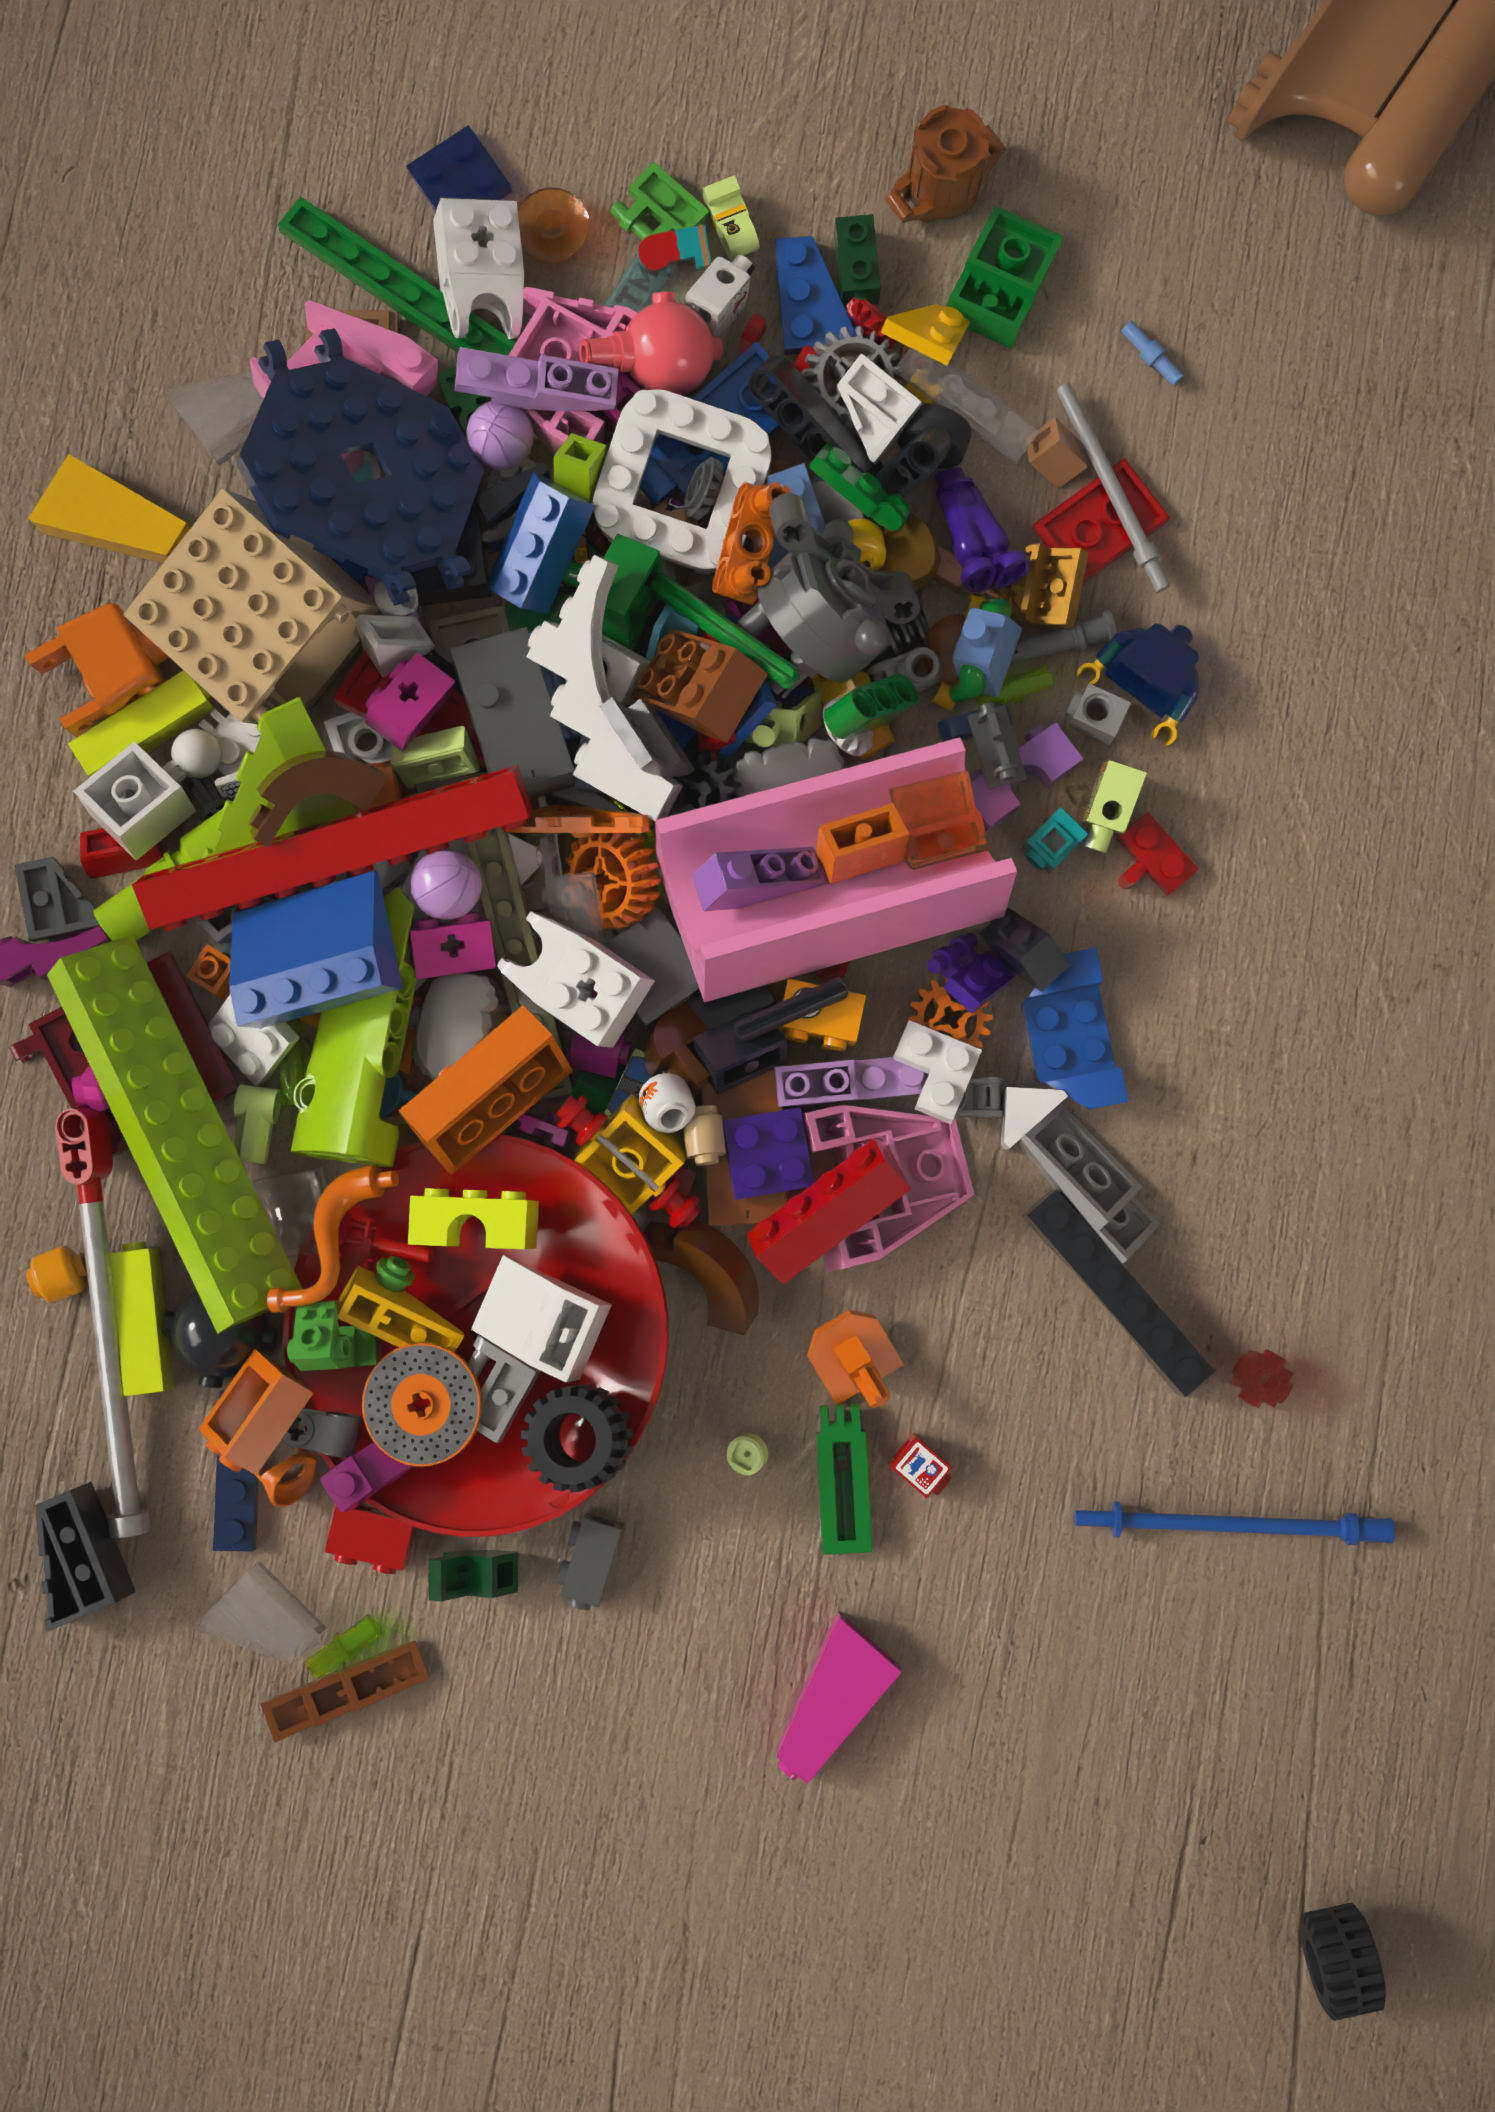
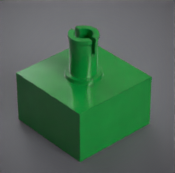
M616 534L604 558L614 562L619 567L607 596L602 634L633 651L659 601V598L653 594L650 584L656 579L658 574H663L659 550ZM572 559L564 576V583L578 588L580 583L577 581V578L584 564Z

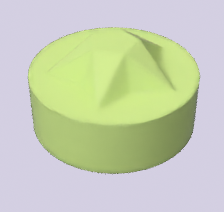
M743 1433L730 1442L727 1448V1460L732 1469L737 1473L752 1475L766 1464L768 1448L759 1436L753 1433Z

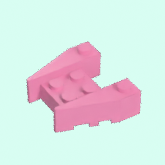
M525 287L523 290L525 313L532 316L508 356L538 361L541 355L581 362L579 347L582 339L607 338L616 331H625L637 312L624 306L614 305V308L594 304V300L579 297V301L554 296V292ZM521 408L530 418L534 434L553 454H556L571 433L602 444L605 441L604 421L586 411H548Z
M311 300L305 303L307 329L313 335L287 361L289 370L322 363L314 353L315 346L323 344L319 337L320 332L335 328L342 342L344 358L426 397L438 385V360L409 337ZM253 356L250 359L253 384L264 399L271 381L258 364L259 360ZM364 450L341 454L352 475L365 463Z

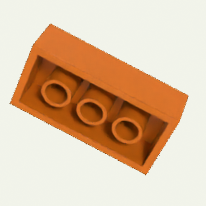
M522 1005L453 1065L445 1067L433 1082L398 1111L423 1145L453 1175L573 1072L554 1036Z

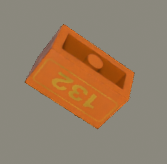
M890 803L820 825L815 853L830 883L834 884L904 861L909 832L895 805Z

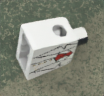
M736 255L732 262L723 257H717L690 288L685 297V305L699 313L707 323L712 336H719L721 341L747 302L750 275L754 271V265L743 255Z

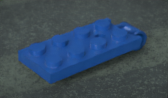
M757 341L691 398L754 421L767 433L768 437L780 428L749 390L748 382L751 374L770 357ZM767 374L768 379L773 384H776L775 379ZM793 403L795 409L799 411L801 408ZM659 434L655 439L639 488L655 506L663 498H670L677 489L685 497L689 482L700 463L705 462L709 457L719 460V462L723 463L722 474L724 477L730 457L706 449L701 454L694 455L689 450L690 444Z

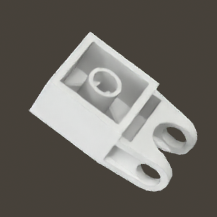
M441 198L433 222L440 292L444 296L454 336L456 338H466L471 311L487 309L499 318L508 339H518L523 317L524 267L517 201Z
M530 911L526 920L532 925L542 940V953L539 959L530 966H523L508 958H501L497 964L499 970L534 1003L596 1046L613 1048L655 980L593 938L587 937L546 916ZM593 986L594 990L598 992L596 998L591 996Z

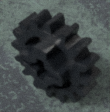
M696 748L685 752L695 771L690 775L673 777L683 784V787L668 816L739 798L734 795V791L742 787L741 783L732 782L730 778L736 771L734 767L725 770L722 767L725 757L720 756L712 760L711 750L709 749L699 754Z

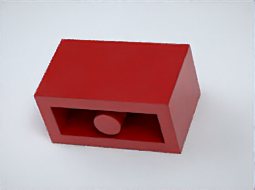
M360 1504L353 1510L341 1513L336 1506L324 1552L334 1554V1560L339 1563L357 1565L359 1560L373 1564L372 1569L377 1572L396 1574V1570L402 1571L409 1563L417 1528L396 1520L375 1507Z

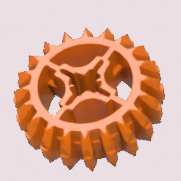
M595 833V835L589 837H578V840L570 844L572 853L565 857L570 868L564 874L570 877L571 883L566 889L573 890L575 897L572 903L581 904V915L590 916L592 924H602L604 929H624L632 926V924L641 922L647 913L656 908L653 901L661 894L655 885H658L663 879L655 874V869L659 866V863L652 861L651 855L654 849L644 847L645 836H635V833Z

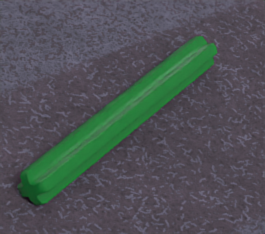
M658 574L656 579L651 582L650 587L655 596L722 644L737 648L768 673L767 676L783 688L790 689L799 680L800 674L797 667L666 574Z

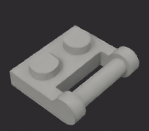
M479 1335L473 1344L476 1349L467 1364L474 1372L476 1378L479 1377L489 1357L495 1360L496 1364L481 1389L482 1414L477 1431L492 1441L499 1443L505 1437L541 1371Z

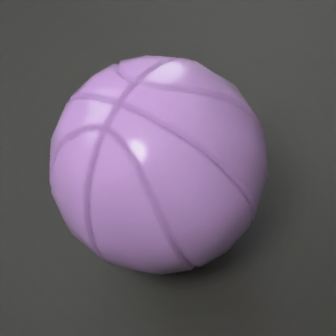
M489 401V403L487 402L478 407L470 417L466 429V438L483 466L495 470H506L518 466L530 454L534 442V430L530 418L523 409L506 404H491V401Z
M444 849L424 856L417 863L411 877V892L416 904L429 916L443 920H451L466 915L478 902L482 890V878L477 865L466 854L452 849Z

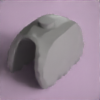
M818 728L803 743L795 741L792 744L784 742L780 746L760 747L757 744L744 741L731 757L727 756L724 760V769L727 770L734 767L736 771L730 778L732 782H740L742 786L734 791V795L743 797L842 770L844 758L839 754L837 745L829 738L825 729Z
M474 972L438 976L432 981L423 998L422 1005L414 1007L410 1018V1027L415 1029L413 1034L414 1046L411 1054L416 1067L420 1068L423 1074L429 1075L432 1081L438 1077L445 1067L453 1065L490 1033V1029L493 1027L491 1012L497 1009L498 1004L507 1003L505 1001V993L499 988L497 981Z

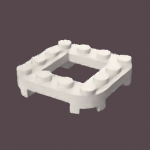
M666 390L638 391L625 405L620 414L594 493L593 504L596 506L593 511L599 529L611 543L616 534H620L659 550L661 559L694 569L697 574L710 575V573L716 572L732 507L740 486L744 482L756 486L764 484L767 474H769L771 449L767 433L754 421L746 417ZM659 434L730 457L707 529L634 505L655 439ZM746 535L742 537L743 547L747 538Z

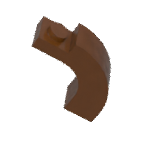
M316 751L296 756L270 772L257 788L260 796L268 800L266 806L260 804L252 814L249 825L252 826L250 833L254 840L269 847L291 810L305 798L318 794H332L342 797L367 812L388 777L383 771L363 759L342 752Z
M696 1219L685 1228L683 1226L681 1228H672L668 1223L651 1221L643 1234L650 1245L655 1260L681 1267L700 1282L708 1298L707 1325L745 1335L758 1314L759 1290L753 1269L741 1250L717 1229Z

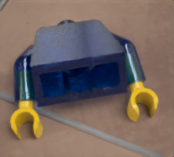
M1155 623L1147 630L1136 628L1117 633L1095 655L1097 659L1094 663H1084L1079 667L1077 679L1081 677L1083 672L1092 671L1096 677L1090 681V684L1097 686L1100 681V672L1106 667L1107 670L1104 675L1161 719L1166 714L1168 715L1165 722L1156 725L1151 731V739H1154L1161 727L1166 728L1170 733L1169 739L1164 744V746H1167L1176 740V725L1178 722L1183 723L1199 697V672L1194 668L1199 655L1197 651L1189 646L1193 635L1187 627L1176 625L1169 631L1162 624Z

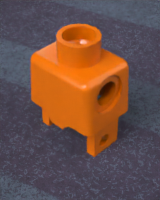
M107 603L57 626L59 636L24 655L29 665L40 674H44L73 658L83 676V683L90 696L95 698L59 718L63 727L75 737L87 732L167 681L159 664L170 657L123 615L125 611L115 603Z

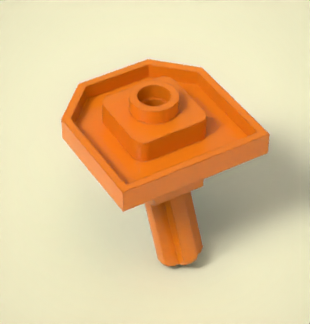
M853 1310L845 1311L814 1330L807 1353L808 1359L836 1405L861 1392L871 1408L878 1406L883 1408L887 1405L886 1401L890 1399V1392L883 1383L882 1378L904 1366L876 1316Z

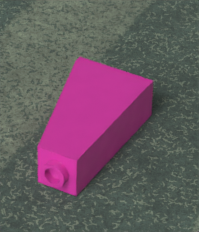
M840 1612L834 1617L776 1747L777 1758L780 1760L777 1764L779 1768L792 1780L795 1781L800 1777L806 1784L811 1781L902 1672L899 1664Z

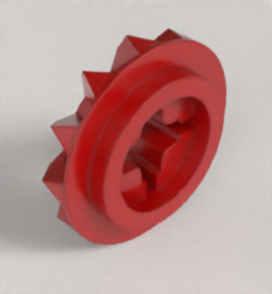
M852 298L846 306L848 314L854 320V323L857 326L863 327V333L867 336L871 332L876 331L877 338L874 342L879 346L883 340H889L890 344L887 349H891L897 341L881 333L887 318L867 300L862 299L860 301Z

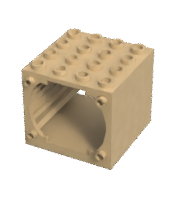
M222 488L123 615L240 722L258 725L263 713L297 697H300L308 712L362 646L355 622L356 618L359 615L383 614L379 610L375 598L330 557L313 550L314 544L294 535H291L288 539L273 532L256 501Z

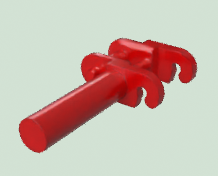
M346 1214L340 1222L342 1226L341 1233H338L340 1263L344 1257L345 1246L349 1243L361 1245L365 1249L364 1256L368 1258V1261L364 1262L363 1268L367 1270H372L375 1264L376 1253L430 1263L433 1259V1247L408 1245L406 1242L379 1237L374 1239L375 1232L378 1230L374 1218H370L365 1223L353 1221L352 1215ZM351 1230L365 1231L364 1239L351 1238Z

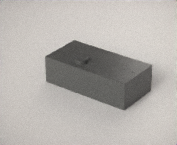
M527 627L454 647L450 651L453 668L488 773L518 764L529 799L531 800L574 787L575 776L573 773L575 770L559 723L556 719L550 717L553 706L551 705V699L540 666L526 657L530 650L528 646L530 636Z

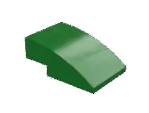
M995 205L966 260L964 270L948 299L947 307L955 308L964 318L971 321L967 328L968 330L1012 349L1064 236Z

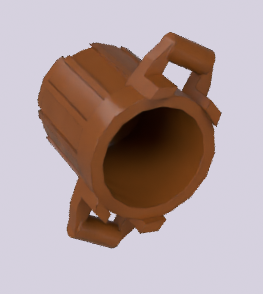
M948 105L935 108L916 127L908 171L896 182L885 201L902 223L921 220L927 224L933 221L934 218L953 219L966 213L976 203L982 185L987 181L988 173L995 167L1006 147L989 125L985 126L982 118L969 108L964 110L950 108ZM908 195L916 206L913 210L904 200Z

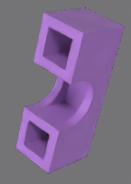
M1057 722L1048 728L1040 724L1024 737L1027 743L1018 748L1025 772L1036 775L1047 789L1076 769L1083 761V757ZM977 769L965 778L974 819L984 833H987L1015 813L1021 805L1013 794L1010 784L988 789L985 775L981 769Z

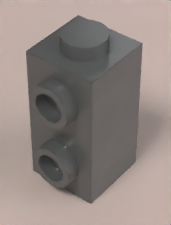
M587 1513L584 1515L582 1523L574 1521L568 1545L575 1547L571 1560L562 1561L556 1583L563 1585L560 1596L568 1598V1605L582 1610H590L591 1606L599 1607L623 1524Z

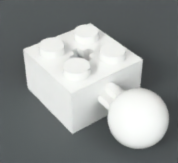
M190 729L181 733L172 745V760L162 768L138 744L133 742L73 790V792L88 813L135 860H138L196 812L178 783L186 777H198L200 779L208 777L219 768L222 749L218 740L211 733L202 729Z

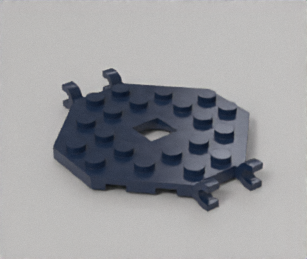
M335 328L320 332L319 337L323 344L315 346L314 353L322 363L295 369H288L286 353L279 339L265 342L263 348L267 356L260 357L258 364L263 372L267 374L271 383L236 465L273 532L288 539L291 535H294L314 544L313 550L342 563L347 559L368 568L367 574L383 581L394 606L409 601L410 596L407 591L415 589L417 585L410 574L414 571L437 565L448 590L462 587L465 582L461 576L469 574L472 569L466 559L462 556H457L455 551L484 469L448 406L344 358L342 342ZM357 450L370 452L378 458L387 476L356 483L341 454Z

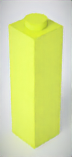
M183 670L72 740L68 745L86 774L91 777L133 742L148 753L207 716L215 708L209 699L212 695Z
M146 1241L122 1244V1252L110 1253L123 1394L124 1396L174 1389L168 1335L162 1334V1323L166 1309L159 1248L147 1249Z

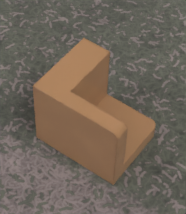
M1056 417L1025 439L1029 463L1056 488H1061L1088 467L1082 442Z

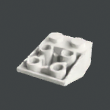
M503 1255L471 1330L528 1365L564 1382L580 1380L612 1304Z

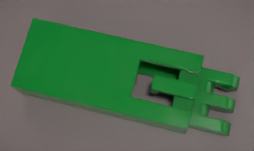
M859 1403L851 1404L850 1415L852 1420H844L843 1404L835 1405L836 1421H828V1405H820L821 1432H816L822 1554L872 1552L865 1429L861 1430ZM846 1444H850L852 1470L834 1471L833 1445H836L837 1461L847 1460Z

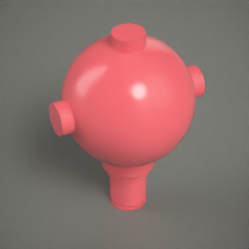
M675 292L653 293V304L640 310L632 318L625 331H616L607 338L581 340L579 347L581 362L617 368L618 372H627L633 382L642 390H666L681 396L691 393L703 383L712 368L713 360H720L723 353L721 338L719 336H712L707 323L699 313L687 305L676 302Z

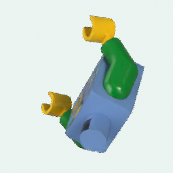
M973 594L969 595L970 604L967 611L963 614L966 620L952 659L959 683L951 686L941 681L937 686L939 690L931 702L951 711L956 703L976 698L981 694L998 698L1022 632V628L1010 619L1012 607L1008 601L1004 599H985Z

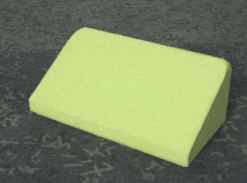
M464 726L415 737L403 752L392 745L391 766L408 789L414 788L415 784L448 779L480 771L479 762Z

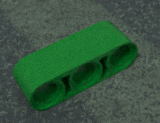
M896 674L854 688L825 710L824 721L828 729L836 737L847 739L890 723L918 702V693L913 683L906 676Z

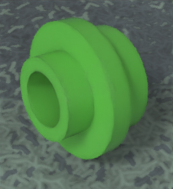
M390 1256V1258H381L376 1264L377 1273L375 1279L380 1285L391 1291L402 1292L415 1279L414 1273L411 1271V1265L400 1257Z

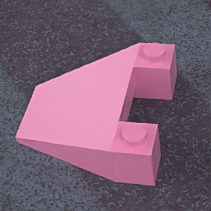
M839 1105L802 1114L809 1154L834 1149L837 1165L850 1157L856 1149L863 1147L872 1139L884 1141L889 1146L911 1187L909 1192L825 1253L823 1260L826 1272L880 1260L975 1195L956 1119H953L952 1124L927 1115Z

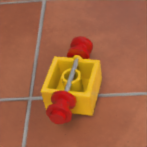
M633 1094L608 1118L603 1112L593 1115L586 1109L588 1099L584 1095L580 1096L577 1100L570 1096L556 1112L560 1117L556 1125L560 1129L570 1126L578 1133L576 1143L580 1147L573 1160L600 1178L619 1197L631 1214L654 1195L655 1197L649 1205L650 1209L656 1211L663 1208L670 1215L668 1225L672 1228H676L680 1224L684 1228L688 1226L700 1212V1209L696 1206L700 1198L695 1194L685 1197L678 1190L680 1181L676 1177L665 1183L685 1162V1140L676 1132L663 1133L651 1128L644 1118L639 1099Z

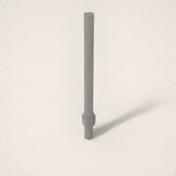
M1070 383L1059 386L1056 392L1135 549L1133 555L1139 567H1144L1156 593L1166 590L1171 585L1158 561L1161 556L1154 542L1149 543Z

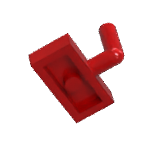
M1148 811L1116 838L1136 861L1118 878V885L1122 889L1130 888L1147 874L1162 892L1168 896L1199 870Z

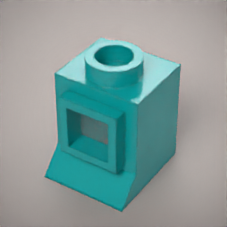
M1060 807L1023 845V848L1027 851L1025 857L1037 870L1042 871L1045 869L1050 874L1086 838L1088 833Z

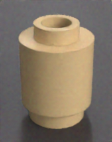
M717 1106L695 1107L694 1116L686 1127L683 1128L686 1158L695 1159L696 1166L719 1163V1156L726 1154L722 1115H718Z

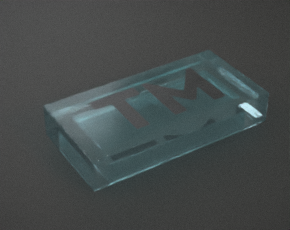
M637 251L604 306L614 308V305L624 306L638 313L643 308L653 304L652 294L661 292L673 272V265H668L662 272L650 273L645 271L640 265Z

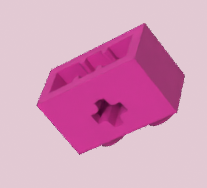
M418 652L409 662L404 659L401 660L389 677L392 680L384 690L378 687L365 704L368 708L365 723L402 752L450 698L455 684L451 677Z
M468 912L462 917L455 918V921L439 923V919L434 917L415 920V927H410L408 947L411 966L414 969L416 979L496 968L490 920L485 917H479L478 912ZM450 934L460 941V944L453 946L452 953H449L440 945L447 942V935Z

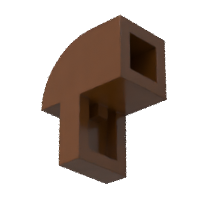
M687 1002L668 1011L658 1020L644 1049V1063L651 1078L663 1071L683 1078L694 1098L701 1093L710 1074L694 1055L693 1038L708 1028Z

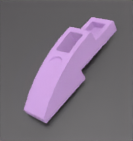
M460 347L457 355L455 391L492 397L491 404H506L524 409L548 411L614 409L616 406L618 369L541 355L539 360L535 361Z
M893 1057L856 1061L844 1060L774 1068L778 1107L844 1103L920 1095L929 1075L898 1062Z

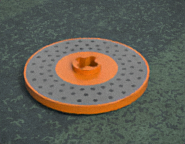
M414 1343L402 1346L384 1356L373 1368L366 1381L362 1397L364 1423L370 1437L379 1449L400 1463L423 1467L445 1462L459 1454L469 1444L477 1431L482 1414V1394L478 1380L466 1361L444 1346L432 1343ZM419 1393L422 1399L429 1398L431 1406L425 1408V1416L422 1410H415L413 1403L419 1400Z

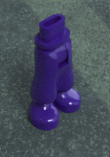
M960 467L945 469L936 473L934 476L938 485L936 496L951 533L956 560L963 567L960 580L964 588L969 592L981 593L986 591L992 583L996 589H1001L1025 576L1031 567L1027 554L1021 551L1008 552L1009 538L994 517L977 486L974 485L973 479L965 477Z

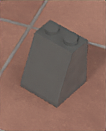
M659 908L647 913L641 922L632 924L619 934L616 930L612 931L599 941L604 947L655 980L636 1011L649 1032L654 1029L658 1020L665 1013L701 993L682 938Z

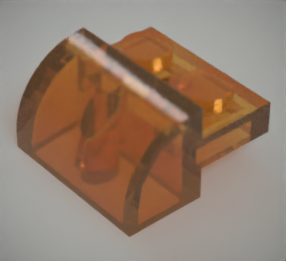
M962 770L889 789L891 803L895 805L909 832L904 859L909 868L915 870L989 850L982 813L976 810L968 771Z

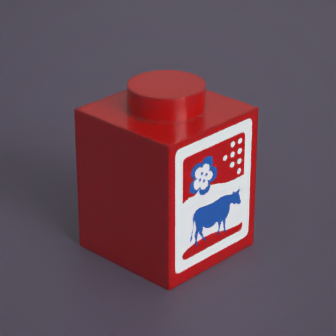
M914 1433L888 1462L890 1468L926 1499L932 1492L936 1496L940 1494L952 1478L948 1475L952 1469L950 1464Z

